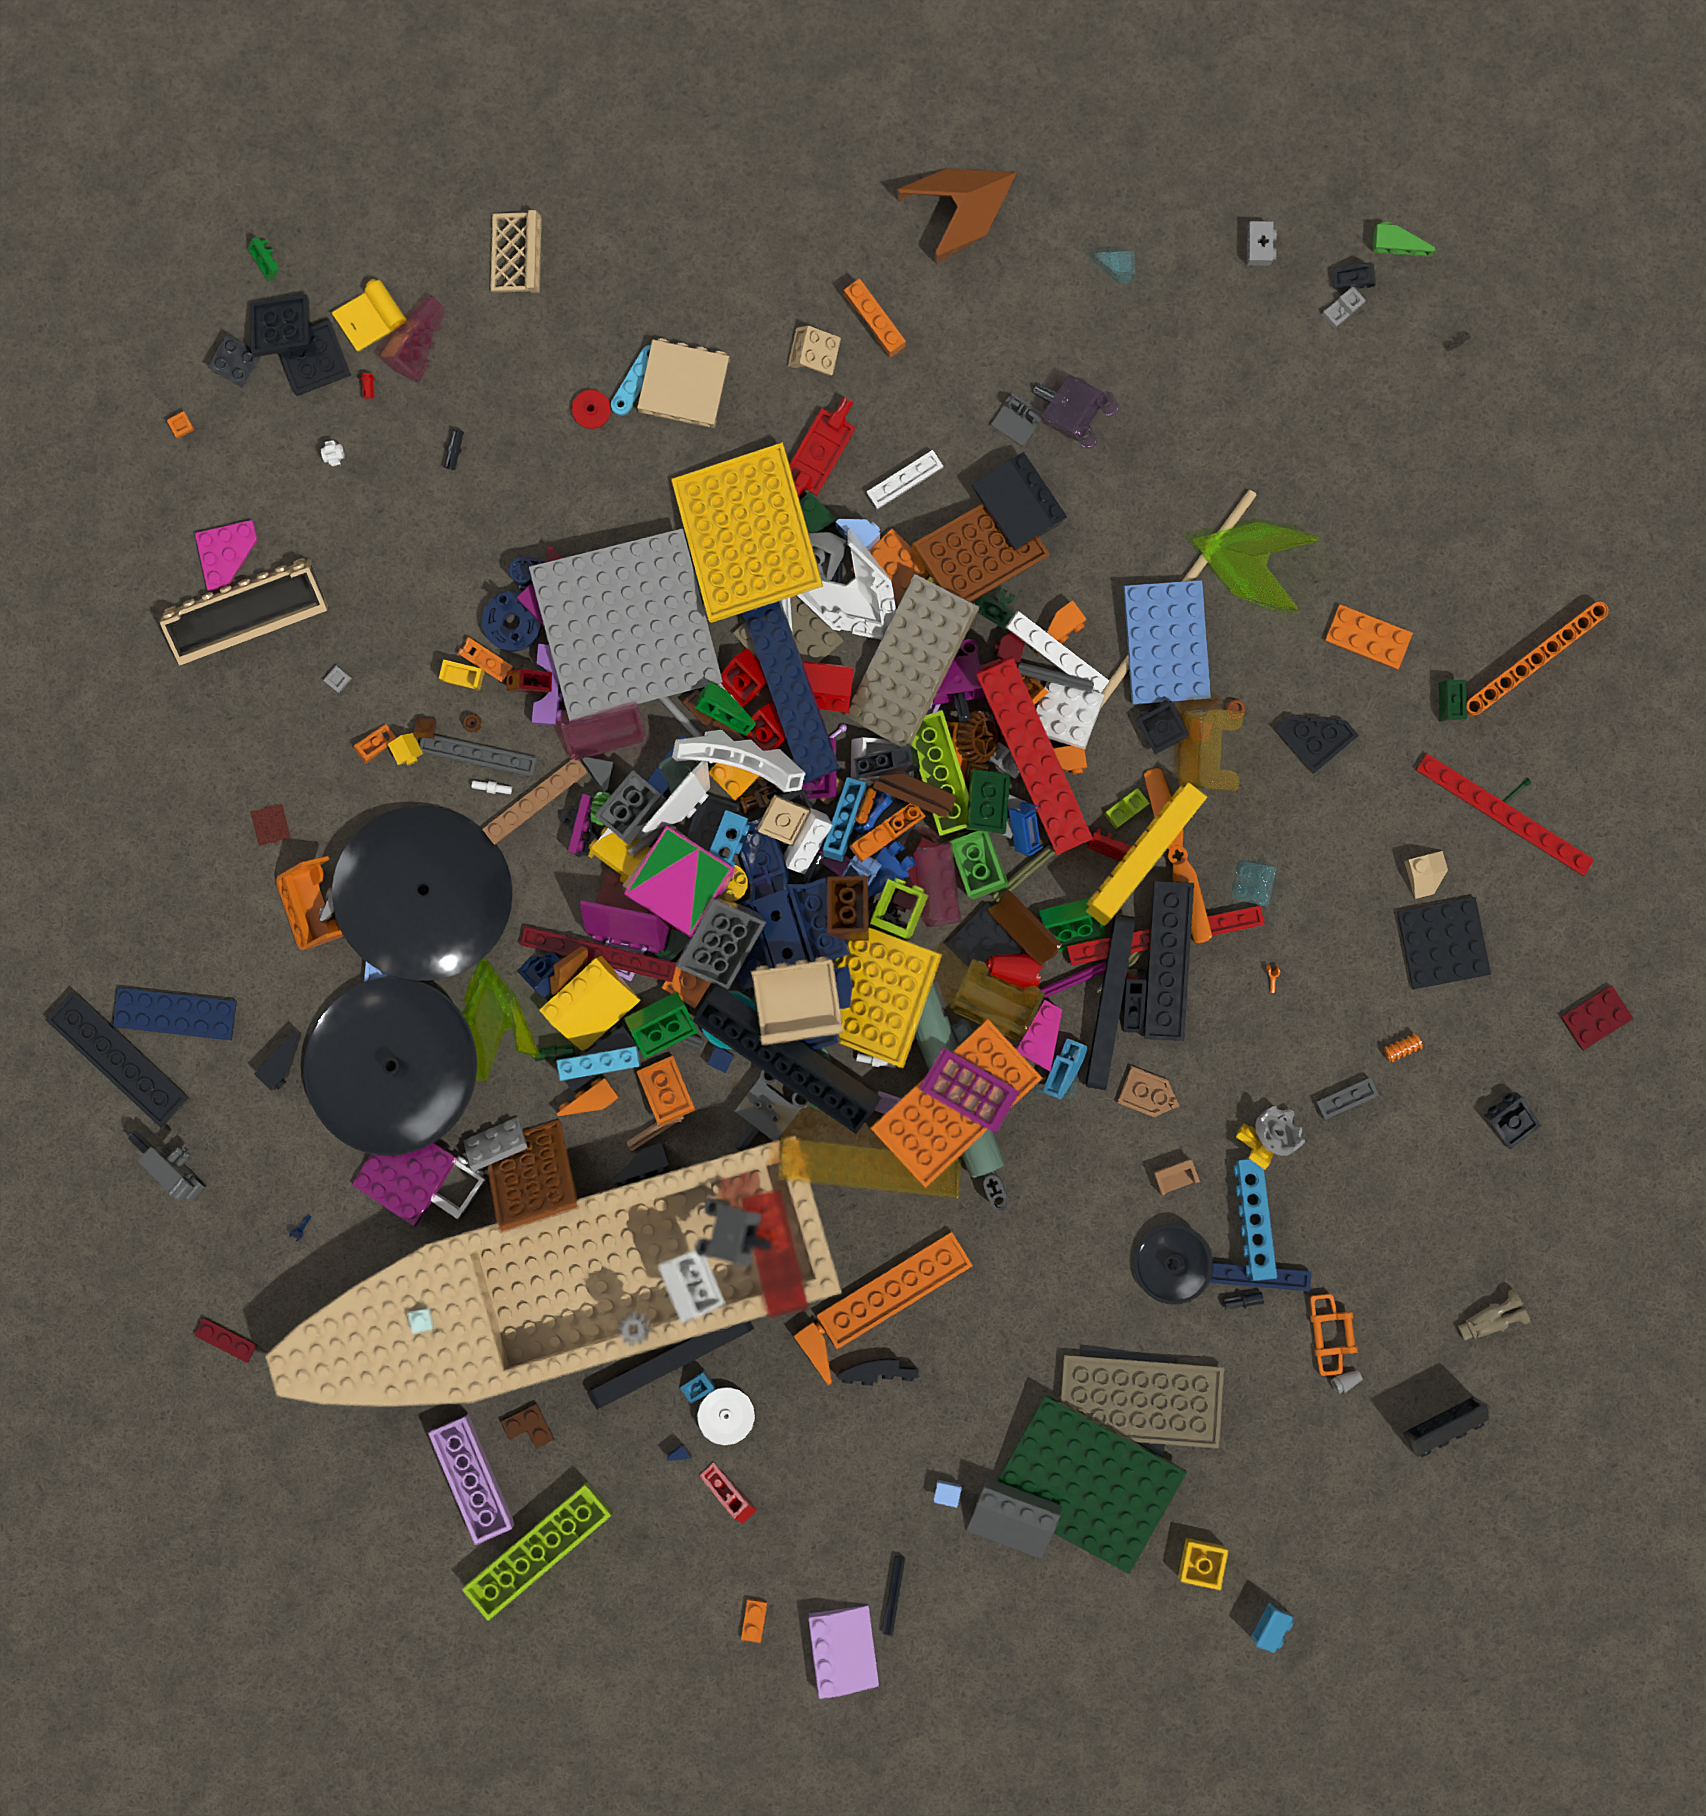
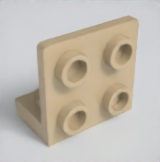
M811 326L796 328L788 366L793 368L805 366L821 373L832 375L840 337Z

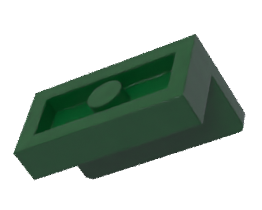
M1445 680L1439 682V722L1466 720V680Z

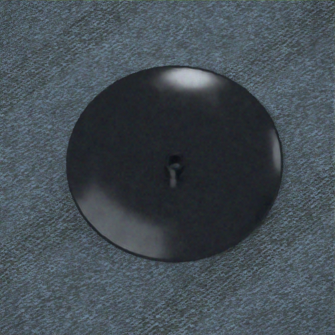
M410 806L382 814L363 826L353 836L343 850L335 869L332 901L336 920L342 934L363 960L376 969L394 977L414 981H432L464 972L481 961L493 949L503 934L509 920L512 906V881L503 853L497 844L494 845L482 830V827L471 819L452 810L433 806ZM420 887H426L429 892L426 895H420L417 890Z
M382 977L367 980L351 987L333 1000L314 1025L307 1043L304 1059V1078L307 1094L316 1115L323 1125L346 1145L365 1153L383 1156L412 1153L433 1144L443 1137L457 1123L467 1108L477 1076V1052L474 1038L460 1010L448 997L434 987L420 981L406 980L398 977ZM394 1061L396 1069L391 1071L390 1064Z

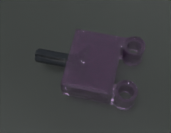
M1071 375L1068 376L1058 392L1041 384L1035 385L1033 391L1035 395L1050 402L1041 416L1046 425L1078 441L1082 447L1087 449L1094 447L1097 443V436L1089 424L1098 410L1101 409L1106 416H1113L1119 410V404L1111 392H1103Z

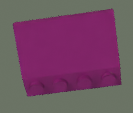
M581 901L580 907L585 932L591 936L592 940L602 942L605 939L610 940L609 943L618 946L624 943L633 949L639 950L640 947H644L652 953L665 952L671 929L659 917Z

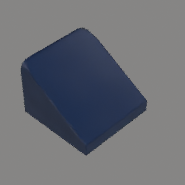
M716 1047L707 1065L726 1073L734 1055Z
M681 1444L670 1452L666 1459L668 1461L690 1459L692 1454L684 1444Z

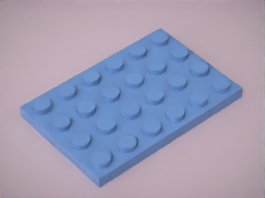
M1202 580L1123 586L1132 704L1160 703L1165 700L1169 702L1210 699Z

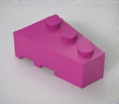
M1043 1000L1016 1050L1024 1058L1047 1071H1051L1062 1009Z

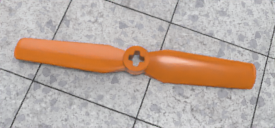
M1155 768L1144 773L1154 818L1157 815L1161 817L1159 812L1169 800L1173 802L1170 799L1171 794L1162 769ZM1182 829L1167 847L1169 850L1168 859L1173 864V882L1194 883L1191 935L1195 943H1203L1212 938V933L1197 874L1187 861L1188 853L1183 847ZM1175 851L1184 854V856H1181L1180 861L1172 858L1175 855Z

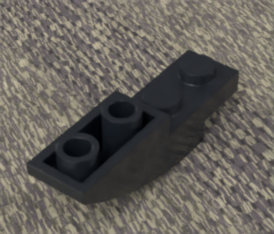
M882 1358L850 1366L838 1373V1379L842 1380L841 1383L853 1384V1381H861L862 1385L873 1386V1383H878V1375H882L883 1379H894V1376L902 1377L904 1381H914V1378H918L919 1369L899 1367V1358Z

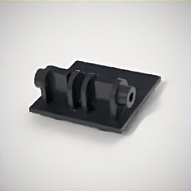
M227 333L208 368L243 388L261 356L253 357L249 346Z

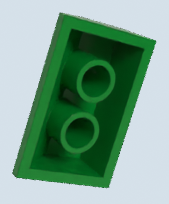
M1091 898L1039 911L1041 923L1062 943L1058 952L1067 950V946L1106 938L1104 925L1086 912L1090 907L1087 903Z
M678 991L624 1018L645 1059L698 1032Z

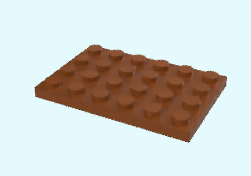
M983 504L911 545L936 585L969 602L974 601L1050 556L1039 537L1014 551Z
M560 1120L523 1131L527 1149L488 1165L500 1233L579 1208Z

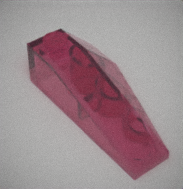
M430 295L388 342L380 358L392 370L419 383L429 367L430 360L427 359L429 349H434L435 343L432 342L434 332L439 331L445 308Z

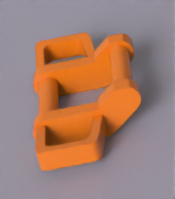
M1331 1294L1310 1296V1320L1313 1322L1316 1344L1314 1352L1317 1357L1319 1374L1322 1376L1341 1374L1343 1371L1342 1354L1358 1352L1354 1341L1353 1312H1337L1334 1297ZM1329 1298L1332 1313L1316 1315L1315 1300ZM1344 1320L1347 1346L1324 1348L1321 1322ZM1337 1354L1338 1368L1336 1370L1323 1371L1321 1356Z

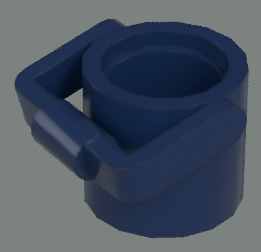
M521 557L512 561L509 567V574L513 581L519 585L518 589H526L528 585L533 583L529 567L534 566L532 562L544 563L541 559Z

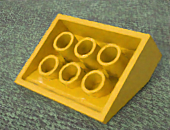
M603 956L594 959L539 1011L552 1026L583 1051L596 1042L641 1000Z

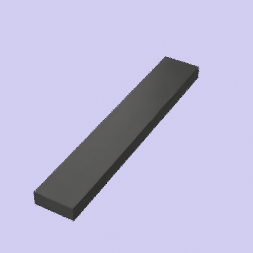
M436 735L434 739L421 738L419 745L424 754L534 777L538 760L537 757Z

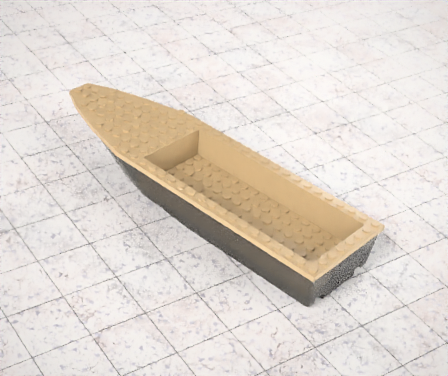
M796 1136L577 1200L579 1208L500 1233L498 1224L425 1245L355 1286L300 1324L266 1356L277 1396L321 1404L371 1406L474 1402L841 1293ZM709 1198L728 1200L731 1205L762 1214L757 1236L770 1239L773 1247L767 1252L754 1248L750 1267L706 1257L725 1304L697 1318L681 1323L658 1265L695 1250L696 1242L700 1238L711 1239L716 1217L708 1216L705 1213V1203ZM430 1308L434 1328L412 1333L408 1313ZM634 1311H638L637 1318L645 1314L646 1316L642 1321L650 1320L651 1323L645 1327L651 1328L652 1331L645 1333L649 1337L648 1340L641 1338L642 1345H638L635 1340L634 1346H630L631 1340L628 1339L624 1344L625 1335L618 1337V1333L623 1330H619L616 1327L617 1325H624L619 1319L623 1317L627 1320V1312L633 1318ZM632 1324L629 1325L631 1327V1333H634L635 1331L636 1333H639V1331L637 1330L638 1326L636 1324H634L633 1326Z

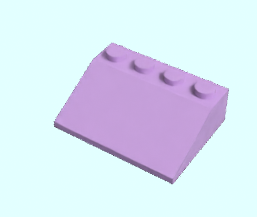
M869 1605L809 1613L819 1699L842 1696L879 1686Z

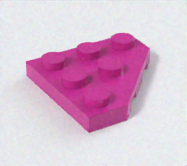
M253 520L195 533L207 590L221 589L229 586L236 572L240 569L250 550L258 541Z

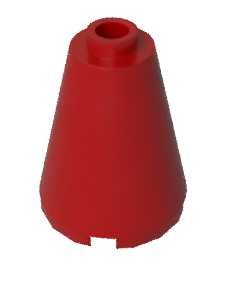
M1028 953L992 955L991 958L987 959L986 970H988L989 975L1028 992H1035L1038 988L1041 976H1038L1039 969L1042 970L1043 964L1039 965Z

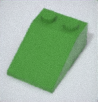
M975 831L949 841L968 897L974 900L1009 887L1007 877L989 832Z

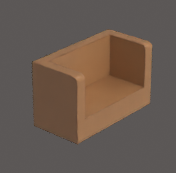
M1187 1159L1153 1172L1162 1196L1183 1186L1200 1182L1192 1159Z

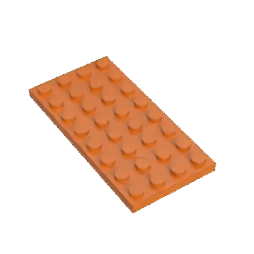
M988 1019L952 1052L1019 1091L1012 1106L1042 1079ZM949 1059L942 1073L953 1079L960 1065ZM964 1068L957 1081L969 1087L976 1074ZM939 1076L933 1090L944 1095L951 1082ZM979 1077L973 1091L984 1096L991 1083ZM923 1079L870 1129L926 1188L988 1129L919 1090L924 1081ZM955 1085L948 1098L959 1104L966 1091ZM994 1086L988 1099L999 1105L1006 1092ZM970 1094L963 1107L974 1113L981 1099ZM985 1102L978 1116L989 1122L996 1108Z

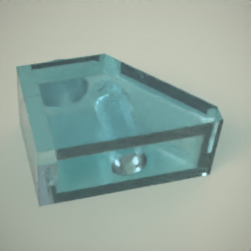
M1135 251L1095 253L1094 262L1114 280L1127 283L1135 278Z

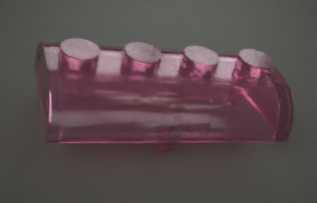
M637 703L560 724L570 759L575 761L639 744L647 739Z
M952 842L917 848L914 855L918 887L924 889V894L929 895L921 913L922 922L926 924V927L960 922L961 915Z

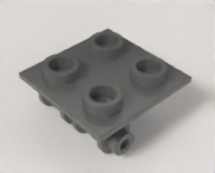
M1012 393L1007 398L1005 405L991 426L1023 447L1045 414Z

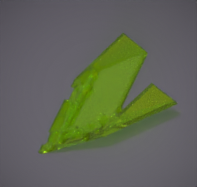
M1255 522L1194 538L1191 541L1195 546L1197 545L1213 570L1229 587L1233 596L1290 615L1296 612L1298 607L1267 568L1269 556L1271 553L1301 545H1312L1319 541L1321 536L1263 522Z
M485 957L479 961L480 965L476 973L473 972L463 1001L467 1004L464 1014H462L474 1038L477 1052L476 1080L481 1082L487 1081L503 1032L510 1028L513 1029L515 1052L536 1058L541 1057L516 995Z

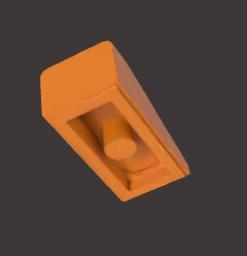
M384 724L355 744L353 749L366 764L386 749L388 743L397 737L387 724ZM381 732H387L390 739L387 741Z

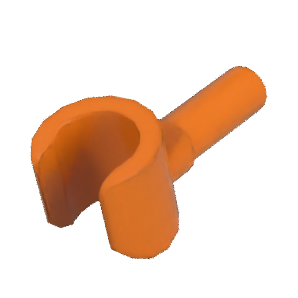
M1268 964L1266 970L1271 980L1270 992L1275 993L1276 977L1280 975V969L1276 964L1275 970L1271 971V966Z

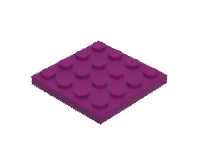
M436 1143L403 1155L383 1156L370 1154L352 1185L411 1225L417 1227L458 1158Z

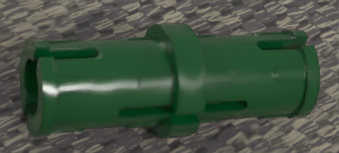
M552 1045L549 1048L534 1049L535 1061L551 1059L558 1061L560 1058L575 1057L574 1045L558 1047Z

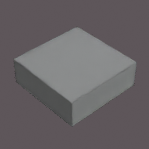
M335 666L324 681L340 693L352 678L338 666Z

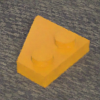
M716 763L709 771L712 778L735 801L759 777V775L723 763Z

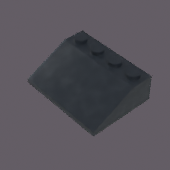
M1024 452L1008 460L971 485L1014 551L1056 528L1067 518Z
M1473 1396L1403 1432L1413 1453L1417 1457H1424L1429 1455L1435 1447L1442 1448L1449 1444V1440L1455 1437L1456 1439L1462 1438L1467 1435V1431L1483 1427L1485 1425L1484 1422L1489 1420V1407L1486 1403Z

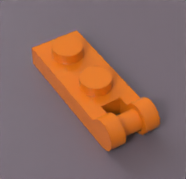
M467 637L465 640L466 644L462 649H459L457 654L504 683L507 678V672L511 671L514 667ZM472 647L476 649L473 656L469 654Z

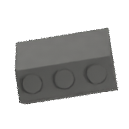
M632 771L594 816L620 839L630 845L665 804L667 799L636 772Z

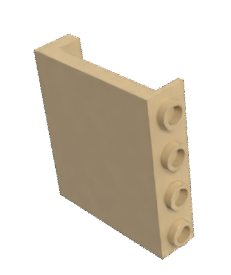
M665 339L652 340L638 403V411L640 413L715 428L730 357L722 351L712 353L703 347H696L694 349L689 348L684 343H677L675 345L670 344Z
M828 957L817 958L814 963H808V960L797 961L794 966H788V963L777 964L774 969H768V966L757 967L756 971L752 972L763 1045L843 1033L833 961L828 960Z

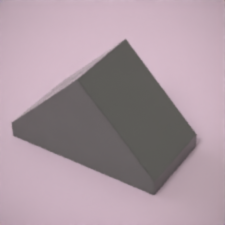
M588 757L583 758L582 760L604 792H609L614 763Z

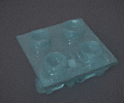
M1240 861L1231 899L1254 903L1264 907L1269 906L1277 868Z

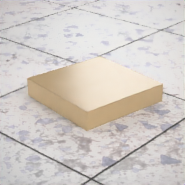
M774 795L757 830L760 833L793 846L811 811L809 808Z

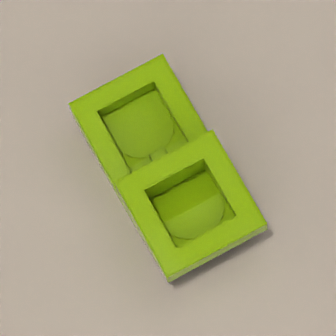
M1137 788L1105 812L1104 815L1114 828L1117 829L1150 803Z

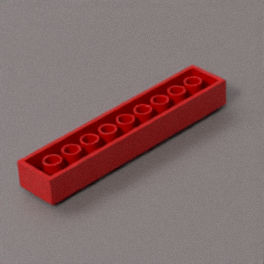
M1010 656L975 672L1034 805L1038 806L1036 811L1056 855L1092 840L1093 837L1014 658Z

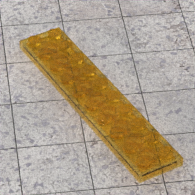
M786 1138L780 1139L777 1180L953 1199L960 1198V1158H957L924 1188L890 1150Z

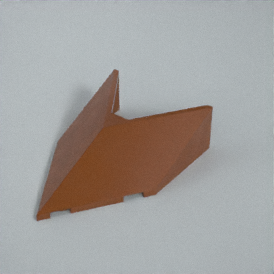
M947 168L897 189V199L901 201L911 194L952 197L957 209L935 252V263L938 264L988 234L1017 172Z

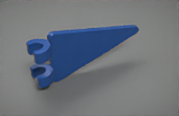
M894 842L889 848L883 847L878 854L876 860L882 866L877 872L878 875L873 883L868 887L869 899L884 890L888 879L894 881L895 878L904 880L909 877L908 870L917 864L913 857L907 856L902 863L895 857L905 849L901 842Z

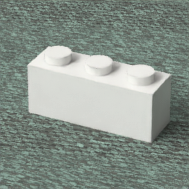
M812 808L809 809L811 812L793 846L789 844L783 855L787 868L802 874L806 873L832 827L827 814Z

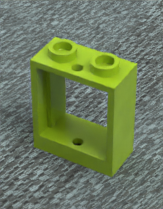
M895 878L894 881L888 879L870 924L911 940L929 895L924 894V889L915 885L912 888L905 886L906 882ZM895 888L919 897L906 929L883 920Z

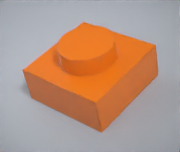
M185 411L167 420L177 439L195 430Z

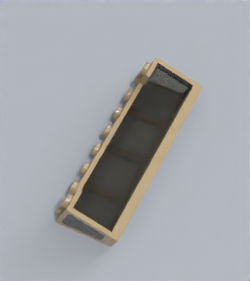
M298 559L293 562L294 565L288 567L286 565L279 566L275 569V572L270 574L263 572L251 581L250 579H244L235 587L229 585L221 588L219 593L213 594L210 592L201 596L202 599L194 601V599L184 602V606L178 608L172 606L165 609L160 625L179 666L327 611L328 605L311 559Z

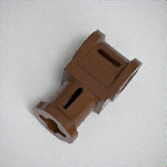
M768 785L755 791L754 795L745 798L740 797L745 814L758 807L760 809L768 808L762 796L775 790L776 785Z

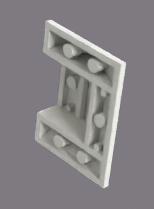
M701 761L642 829L644 832L682 821L686 816L688 818L692 816L697 810L694 806L698 802L702 804L709 796L706 793L710 789L708 761Z

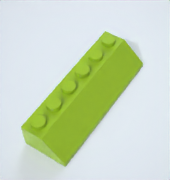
M941 710L925 716L911 744L918 752L919 771L923 782L957 796L949 818H943L933 813L940 836L966 828L969 799L944 713Z

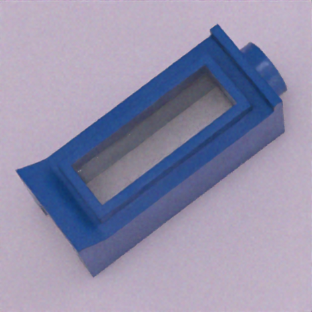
M1022 801L1020 802L1021 811L1010 808L1009 814L1015 851L1030 856L1043 848L1040 845L1035 811L1038 806Z

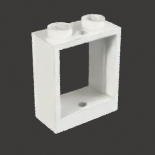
M461 1156L457 1157L458 1159L454 1165H457L479 1181L460 1208L439 1193L432 1200L433 1203L457 1219L461 1218L487 1179L484 1177L485 1173L481 1169L473 1172L470 1166L467 1165L468 1161Z

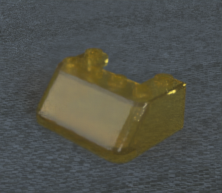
M1191 709L1183 714L1182 720L1191 736L1180 741L1178 782L1180 785L1185 787L1189 782L1196 789L1239 791V776L1231 770H1220L1222 730L1234 731L1239 729L1243 724L1244 711Z
M972 959L950 1008L954 1012L981 1025L988 1019L1001 1034L1014 1040H1021L1033 1022L1045 992H1042L1035 986L1026 987L1023 992H1020L1017 988L1007 986L994 977H988L989 969L986 964Z

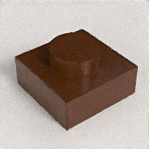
M416 718L414 737L434 739L437 726L436 719Z

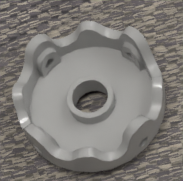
M1273 1106L1262 1112L1256 1120V1132L1260 1141L1267 1150L1280 1156L1290 1155L1305 1142V1139L1301 1138L1302 1127L1295 1126L1292 1122L1295 1116L1293 1110H1279L1277 1106Z

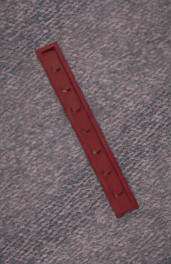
M524 926L520 942L522 946L554 952L562 956H568L583 946L588 949V962L603 956L612 968L668 982H673L676 971L675 965L677 963L527 926Z

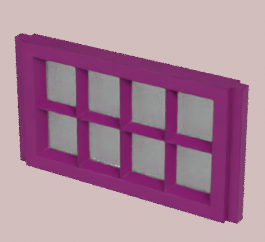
M942 1048L919 1088L922 1092L995 1134L1019 1094V1091L945 1048Z

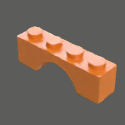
M860 278L844 289V297L855 312L859 313L866 321L889 358L906 347L905 339Z

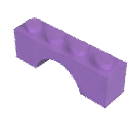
M538 644L537 665L547 672H552V692H548L543 699L533 703L532 723L535 725L558 726V721L561 722L562 710H559V702H563V695L560 690L561 687L550 646Z

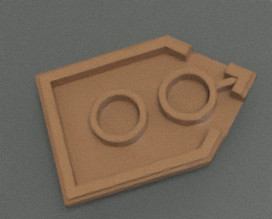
M1133 1066L1130 1067L1117 1101L1118 1104L1152 1117L1180 1106L1168 1080Z

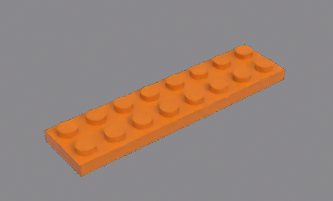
M950 1232L816 1316L836 1349H839L973 1265L954 1234Z

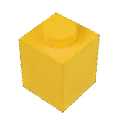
M413 733L401 735L388 743L398 765L405 763L407 766L417 762V757L423 754Z

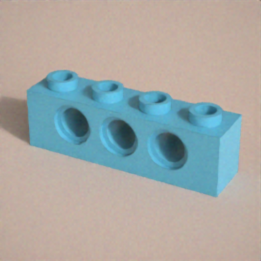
M638 1047L557 1061L560 1081L641 1066Z

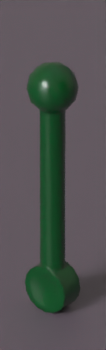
M1527 778L1503 802L1507 803L1523 787L1528 786L1531 783L1530 779Z

